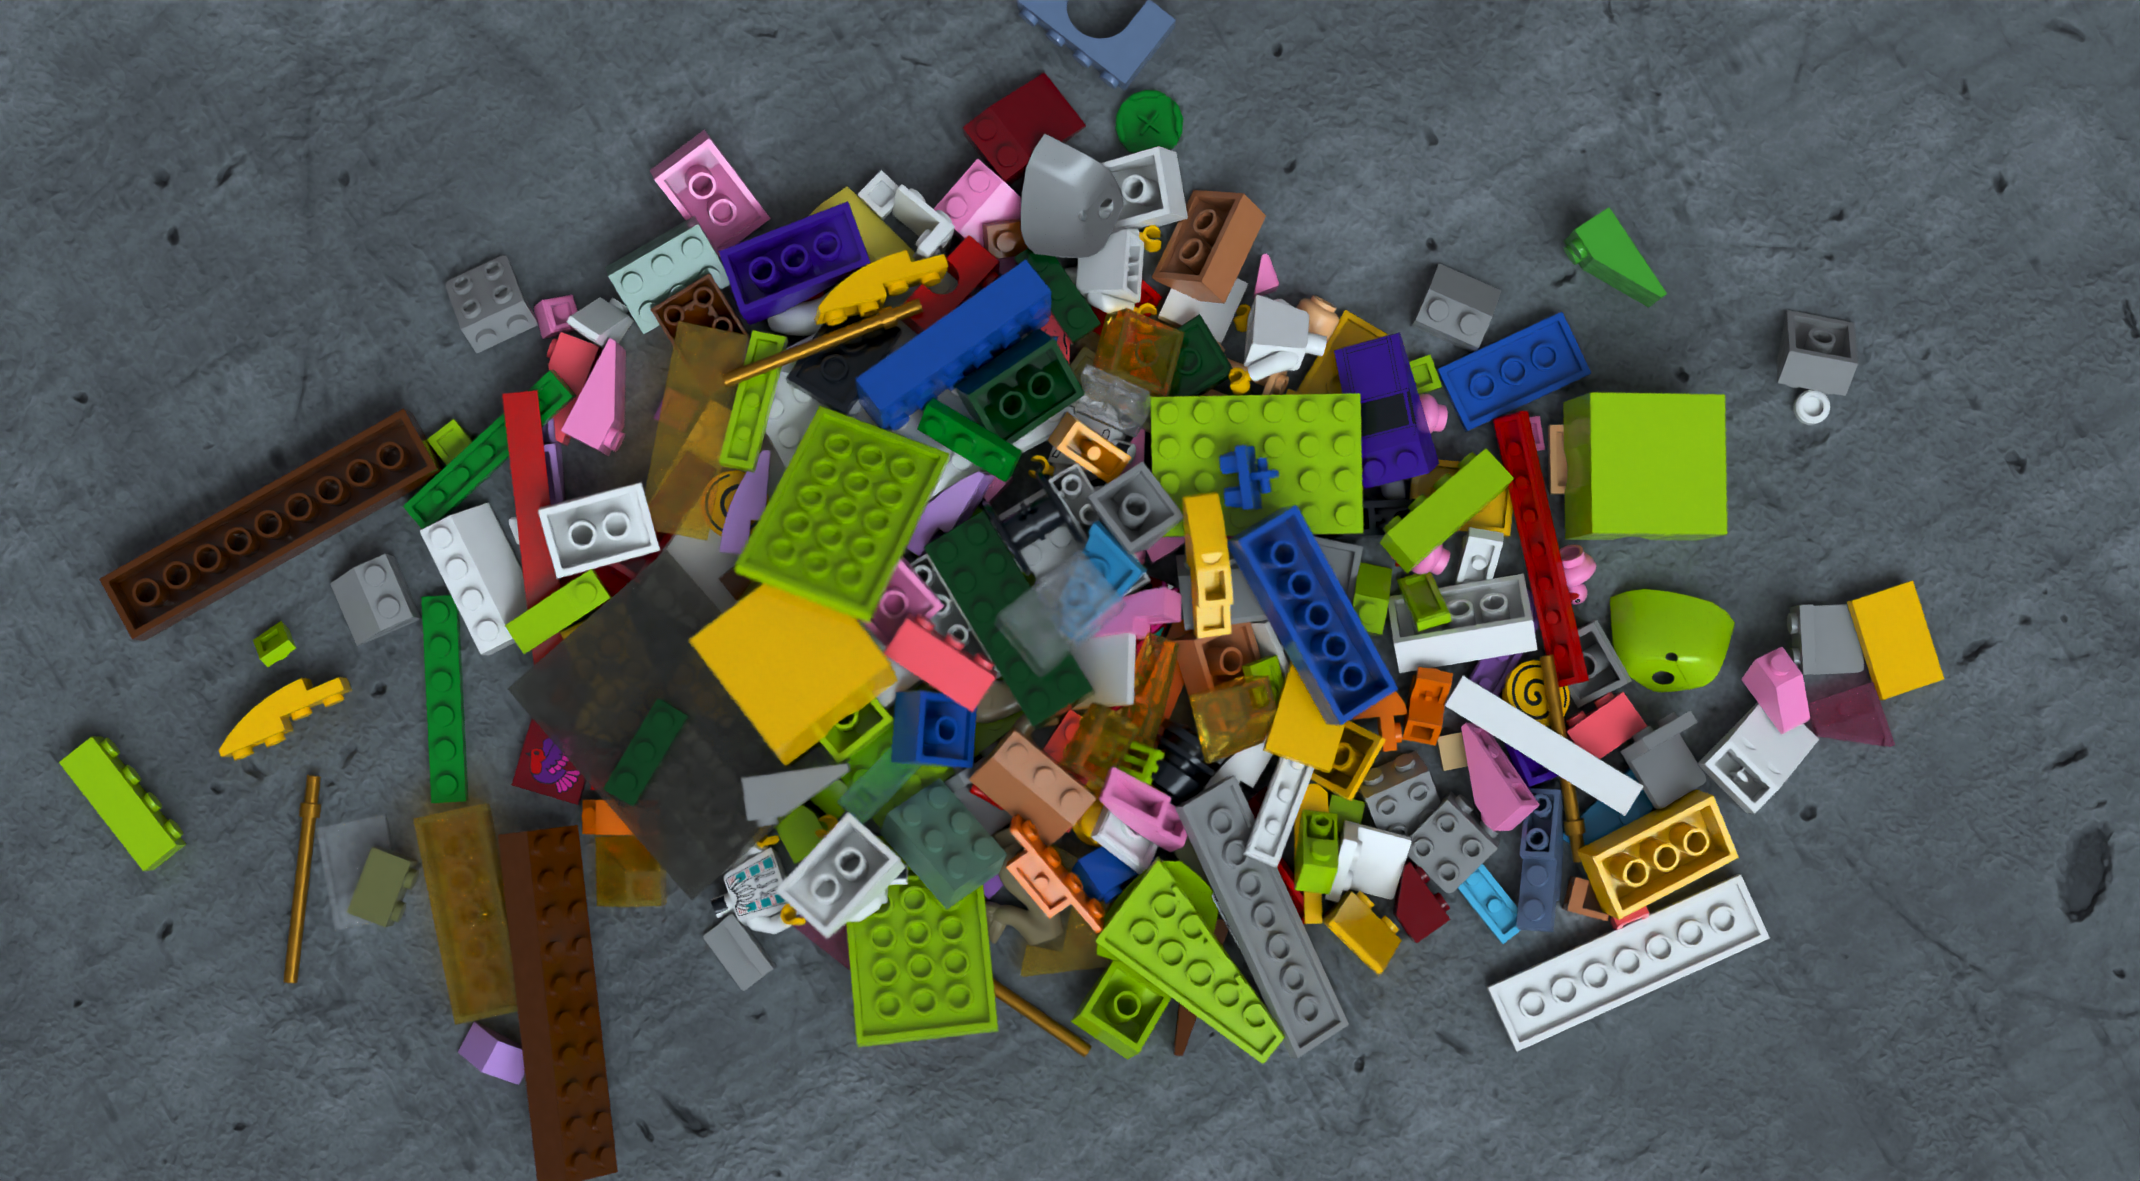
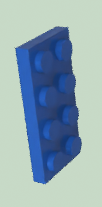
M1563 312L1555 314L1436 370L1465 433L1592 374Z

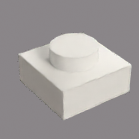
M881 170L858 193V197L884 220L893 211L896 189L899 186Z

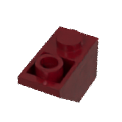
M1406 861L1397 886L1393 914L1411 940L1417 944L1451 920L1446 914L1450 907L1439 892L1433 895L1426 883L1430 879L1422 867H1419L1417 864L1413 867L1410 862Z

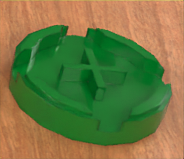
M1143 90L1130 95L1122 103L1116 114L1115 130L1119 142L1131 154L1158 146L1172 150L1176 147L1182 135L1183 117L1179 106L1166 94L1157 90Z

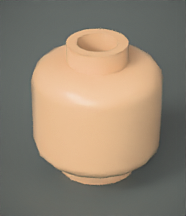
M1313 295L1311 299H1301L1296 308L1306 311L1310 315L1308 332L1327 336V344L1339 323V317L1335 313L1337 308L1316 295Z

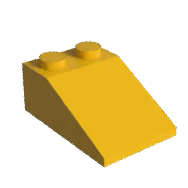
M1349 890L1340 898L1339 902H1336L1322 917V922L1371 970L1380 975L1402 941L1396 935L1400 929L1386 915L1379 919L1371 911L1375 904L1365 894L1359 891L1355 895Z

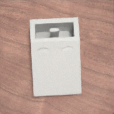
M1757 702L1698 762V765L1746 813H1756L1780 789L1819 741V738L1804 724L1781 735Z

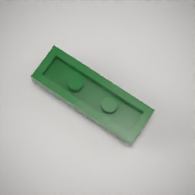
M932 398L927 403L917 428L918 431L1005 483L1013 475L1022 450L935 398Z

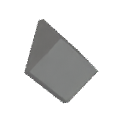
M1143 461L1087 497V501L1128 554L1148 550L1184 518L1183 513Z
M1597 620L1588 622L1577 629L1589 681L1568 685L1570 695L1578 708L1632 681Z

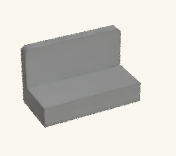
M735 912L728 915L703 936L706 943L743 991L777 967L750 929L738 921Z

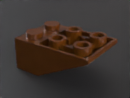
M710 273L650 309L705 398L726 386L722 374L743 367L751 336Z

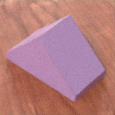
M474 1021L458 1053L479 1071L519 1085L525 1075L522 1046Z

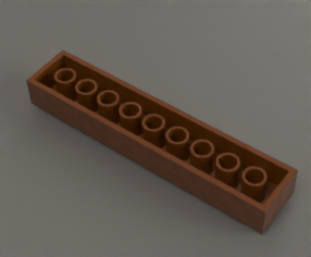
M403 408L101 577L99 580L133 640L146 641L426 484L443 467L413 413Z
M578 825L498 835L537 1181H584L616 1173L618 1168Z

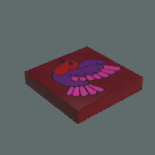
M531 719L511 785L579 805L592 764V748H597L599 738Z

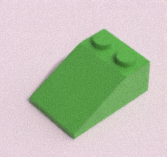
M1610 207L1574 229L1564 240L1566 244L1564 251L1574 265L1579 264L1582 270L1646 307H1651L1667 294Z

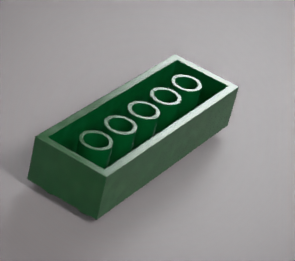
M984 510L924 547L1035 730H1038L1096 694Z

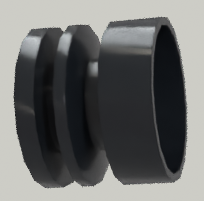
M1164 718L1160 725L1171 732L1172 736L1168 740L1160 734L1154 733L1153 738L1163 747L1161 752L1164 753L1162 760L1158 759L1156 763L1159 766L1157 772H1152L1150 778L1185 802L1206 789L1195 778L1198 771L1212 777L1216 773L1204 764L1207 757L1220 765L1225 760V757L1219 753L1210 740L1189 726ZM1141 753L1138 758L1147 761L1149 755ZM1136 765L1132 766L1141 773L1144 769Z

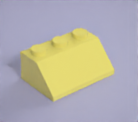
M848 186L821 203L809 215H814L848 201L871 263L904 250L908 251L911 262L915 261L913 258L915 252Z

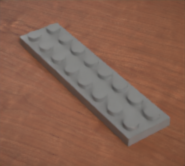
M1228 776L1178 805L1175 809L1268 1011L1284 1034L1283 1043L1290 1058H1299L1348 1026L1349 1023L1278 868L1243 855L1256 820L1236 777Z

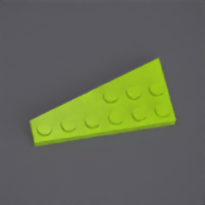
M1158 856L1104 925L1103 930L1096 935L1095 942L1253 1058L1264 1064L1285 1038L1283 1032Z

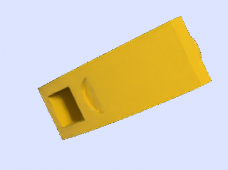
M904 250L866 265L843 280L826 296L817 308L814 318L816 325L827 323L828 326L837 325L846 321L847 317L859 314L861 317H869L878 313V310L883 308L887 293H889V296H897L907 292L909 288L924 284L927 288L939 284L944 279L948 269L945 255L942 254L911 262L908 251Z
M1217 492L1182 496L1186 564L1190 567L1194 635L1197 638L1232 634L1230 605H1233L1232 578L1219 495Z
M338 677L313 687L310 679L300 678L282 687L256 705L239 721L218 750L220 756H233L234 761L254 754L253 747L265 743L266 747H270L285 741L284 734L294 730L289 717L296 721L313 713L312 707L322 703L325 707H329L344 701L343 694L352 691L348 679Z

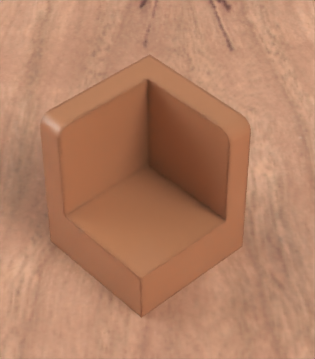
M1570 876L1562 909L1608 921L1609 915L1602 912L1590 881Z

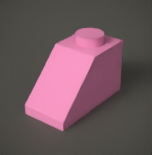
M1780 647L1755 659L1741 680L1781 735L1808 722L1810 713L1803 674L1785 649Z

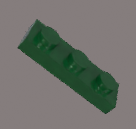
M1027 248L1014 257L1017 265L1026 259L1051 290V315L1072 345L1101 326V322L1055 256L1035 254L1030 248Z
M657 698L603 789L630 806L635 807L689 716L662 699Z

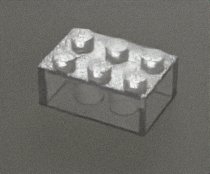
M1079 549L998 614L995 625L1036 674L1042 678L1122 613L1126 602Z

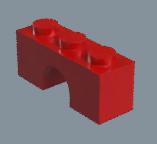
M970 235L946 258L948 264L947 272L955 278L958 283L957 287L948 294H936L924 284H921L903 303L905 304L916 299L920 301L923 312L901 320L917 335L1000 278V275H998L1000 261Z

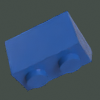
M926 691L896 692L891 762L921 766L973 768L977 707L971 712L942 693Z

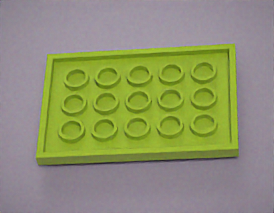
M1360 393L1150 398L1152 474L1182 513V496L1217 492L1220 499L1226 536H1235L1281 507L1297 505L1313 535L1363 534ZM1235 446H1254L1256 459L1267 457L1268 470H1279V477L1270 479L1271 492L1261 494L1262 509L1243 510L1241 507H1227L1225 505L1224 488L1240 486L1238 473L1222 474L1219 456L1235 451ZM1184 518L1163 537H1185Z
M819 406L736 563L735 573L870 623L949 462L950 453Z
M876 836L884 845H886L894 854H896L900 858L903 864H906V862L899 856V854L893 849V847L886 841V839L883 836ZM908 866V884L889 885L887 903L881 904L879 910L861 922L846 923L858 1047L999 1031L984 885L974 890L949 909H946Z

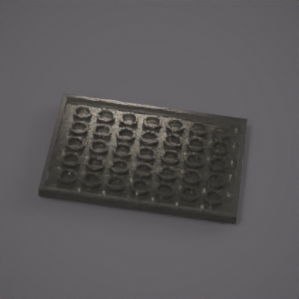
M666 550L512 684L508 690L691 900H694L791 814L777 817L778 824L757 827L756 820L747 821L742 778L838 765V763L822 743L818 741L785 767L689 641V639L723 615V613L669 551ZM657 698H660L687 714L689 718L635 807H632L605 791L603 787ZM848 758L840 764H847L852 760Z

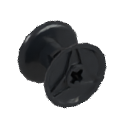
M1040 468L1036 470V477L1046 494L1027 506L1023 502L1020 504L1022 509L1001 521L995 509L988 501L982 502L996 526L998 534L1027 577L1030 575L1031 570L1020 551L1038 539L1041 541L1046 539L1044 535L1065 524L1074 540L1080 544L1084 543L1070 519V514L1057 493H1054Z

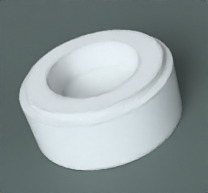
M1807 390L1795 399L1793 411L1800 422L1814 425L1826 419L1830 412V402L1824 393L1816 390Z

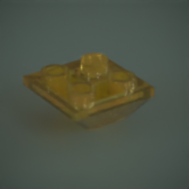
M1269 675L1241 676L1189 695L1205 763H1212L1264 743L1277 710Z
M665 835L595 837L597 906L648 907L667 904Z

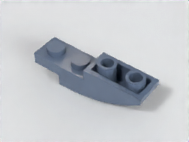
M1529 788L1540 806L1523 820L1520 857L1523 859L1516 927L1519 930L1554 932L1556 902L1560 901L1563 865L1562 791Z

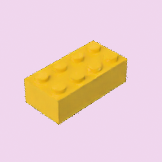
M1697 789L1666 807L1656 809L1577 850L1602 912L1619 920L1739 858L1714 795Z

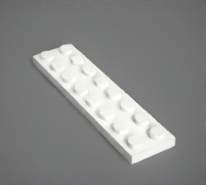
M1737 874L1649 914L1648 918L1643 920L1637 919L1624 925L1619 930H1612L1487 986V990L1513 1048L1517 1052L1770 939L1741 874Z

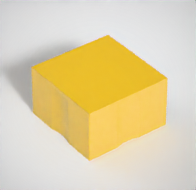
M765 583L689 639L693 647L728 693L738 703L785 767L824 738L840 720L862 709L898 681L891 663L855 617Z

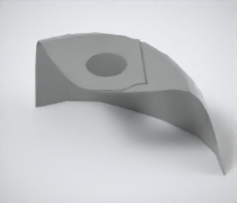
M1044 134L1029 159L1022 188L1021 233L1025 244L1035 254L1066 258H1084L1095 255L1106 245L1123 207L1121 190L1111 171L1103 164L1077 149ZM1108 198L1112 199V213L1108 218L1101 219L1099 216L1101 204ZM1086 210L1085 221L1079 219L1080 211Z

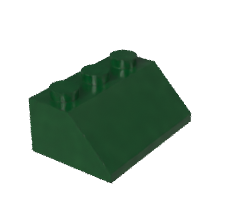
M1037 329L953 386L974 421L1010 444H1013L1085 395L1055 338L1041 329Z

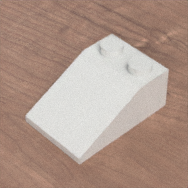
M1158 146L1101 163L1111 171L1123 196V207L1115 228H1137L1138 230H1143L1150 225L1159 227L1188 219L1177 152ZM1108 198L1101 204L1099 209L1101 219L1108 218L1112 213V199ZM1086 210L1079 213L1081 221L1086 220Z
M641 482L562 501L538 509L557 578L660 551Z
M848 812L775 891L821 934L829 938L877 898L906 867L896 854Z

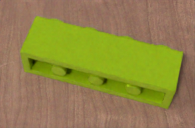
M1487 448L1477 456L1474 452L1468 454L1457 465L1461 470L1454 476L1446 473L1433 485V488L1436 490L1428 498L1424 494L1420 495L1408 507L1411 512L1402 519L1397 515L1383 528L1386 534L1379 543L1407 574L1501 494L1513 481V476Z
M91 736L59 763L143 871L155 870L186 845L181 838L183 831L172 819L167 820L160 811L162 804L151 792L146 793L139 784L141 778L136 770L130 765L125 766L118 757L120 751L115 743L109 738L104 739L100 736Z

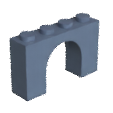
M1017 0V6L1020 10L1019 16L1033 27L1036 24L1040 25L1047 31L1045 35L1051 42L1058 47L1066 45L1074 52L1073 58L1086 68H1089L1090 65L1101 73L1099 77L1104 83L1113 89L1119 86L1124 91L1173 31L1176 19L1151 0H1147L1123 31L1109 38H1093L1081 33L1070 21L1067 13L1069 0Z

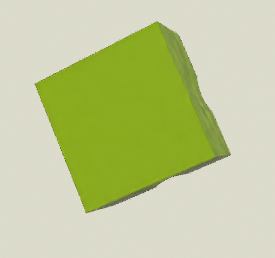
M1590 392L1563 402L1564 452L1568 470L1565 488V540H1614L1624 537H1640L1648 540L1697 541L1727 535L1725 394Z

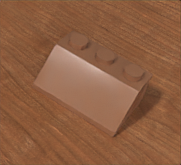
M1193 190L1186 205L1188 219L1178 221L1152 278L1198 301L1225 304L1266 215L1244 193Z
M1251 622L1231 624L1232 634L1197 638L1194 635V631L1171 640L1200 734L1205 738L1225 739L1257 724L1242 668L1243 665L1261 659Z
M1014 725L968 779L1011 816L1014 817L1020 814L1025 821L1030 820L1040 834L1039 838L1048 847L1067 832L1096 800L1092 790Z

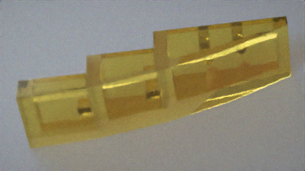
M1147 633L1135 661L1134 704L1124 705L1112 733L1153 748L1174 676L1179 649L1177 642ZM1115 743L1113 748L1145 761L1149 757L1147 754ZM1112 756L1108 759L1112 763L1142 773L1144 769Z

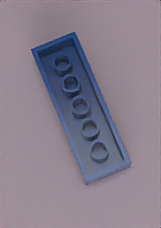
M1025 259L857 377L855 382L859 403L879 428L887 431L890 429L893 431L900 429L909 421L910 415L919 409L924 411L927 403L932 398L938 399L937 396L947 389L949 391L955 390L953 387L975 369H979L994 359L993 356L1003 349L1006 351L1021 341V337L1030 330L1036 331L1044 327L1051 316V290Z
M1297 505L1281 507L1227 540L1232 556L1326 724L1342 725L1398 690L1397 685Z

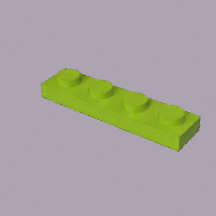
M752 330L743 366L786 350L787 338ZM782 367L739 383L719 459L721 466L755 473Z

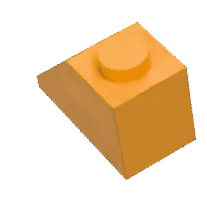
M1066 412L1048 438V441L1057 450L1106 483L1119 477L1132 458L1068 412Z

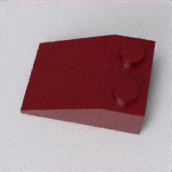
M1044 72L989 106L962 128L965 138L986 165L1010 186L1025 174L1032 152L1044 134L1066 143L1083 130L1086 124Z

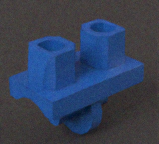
M1235 446V451L1219 456L1222 474L1238 473L1240 486L1224 488L1225 505L1227 507H1241L1243 510L1262 509L1261 494L1271 492L1270 479L1278 478L1279 470H1268L1267 457L1256 459L1254 446Z

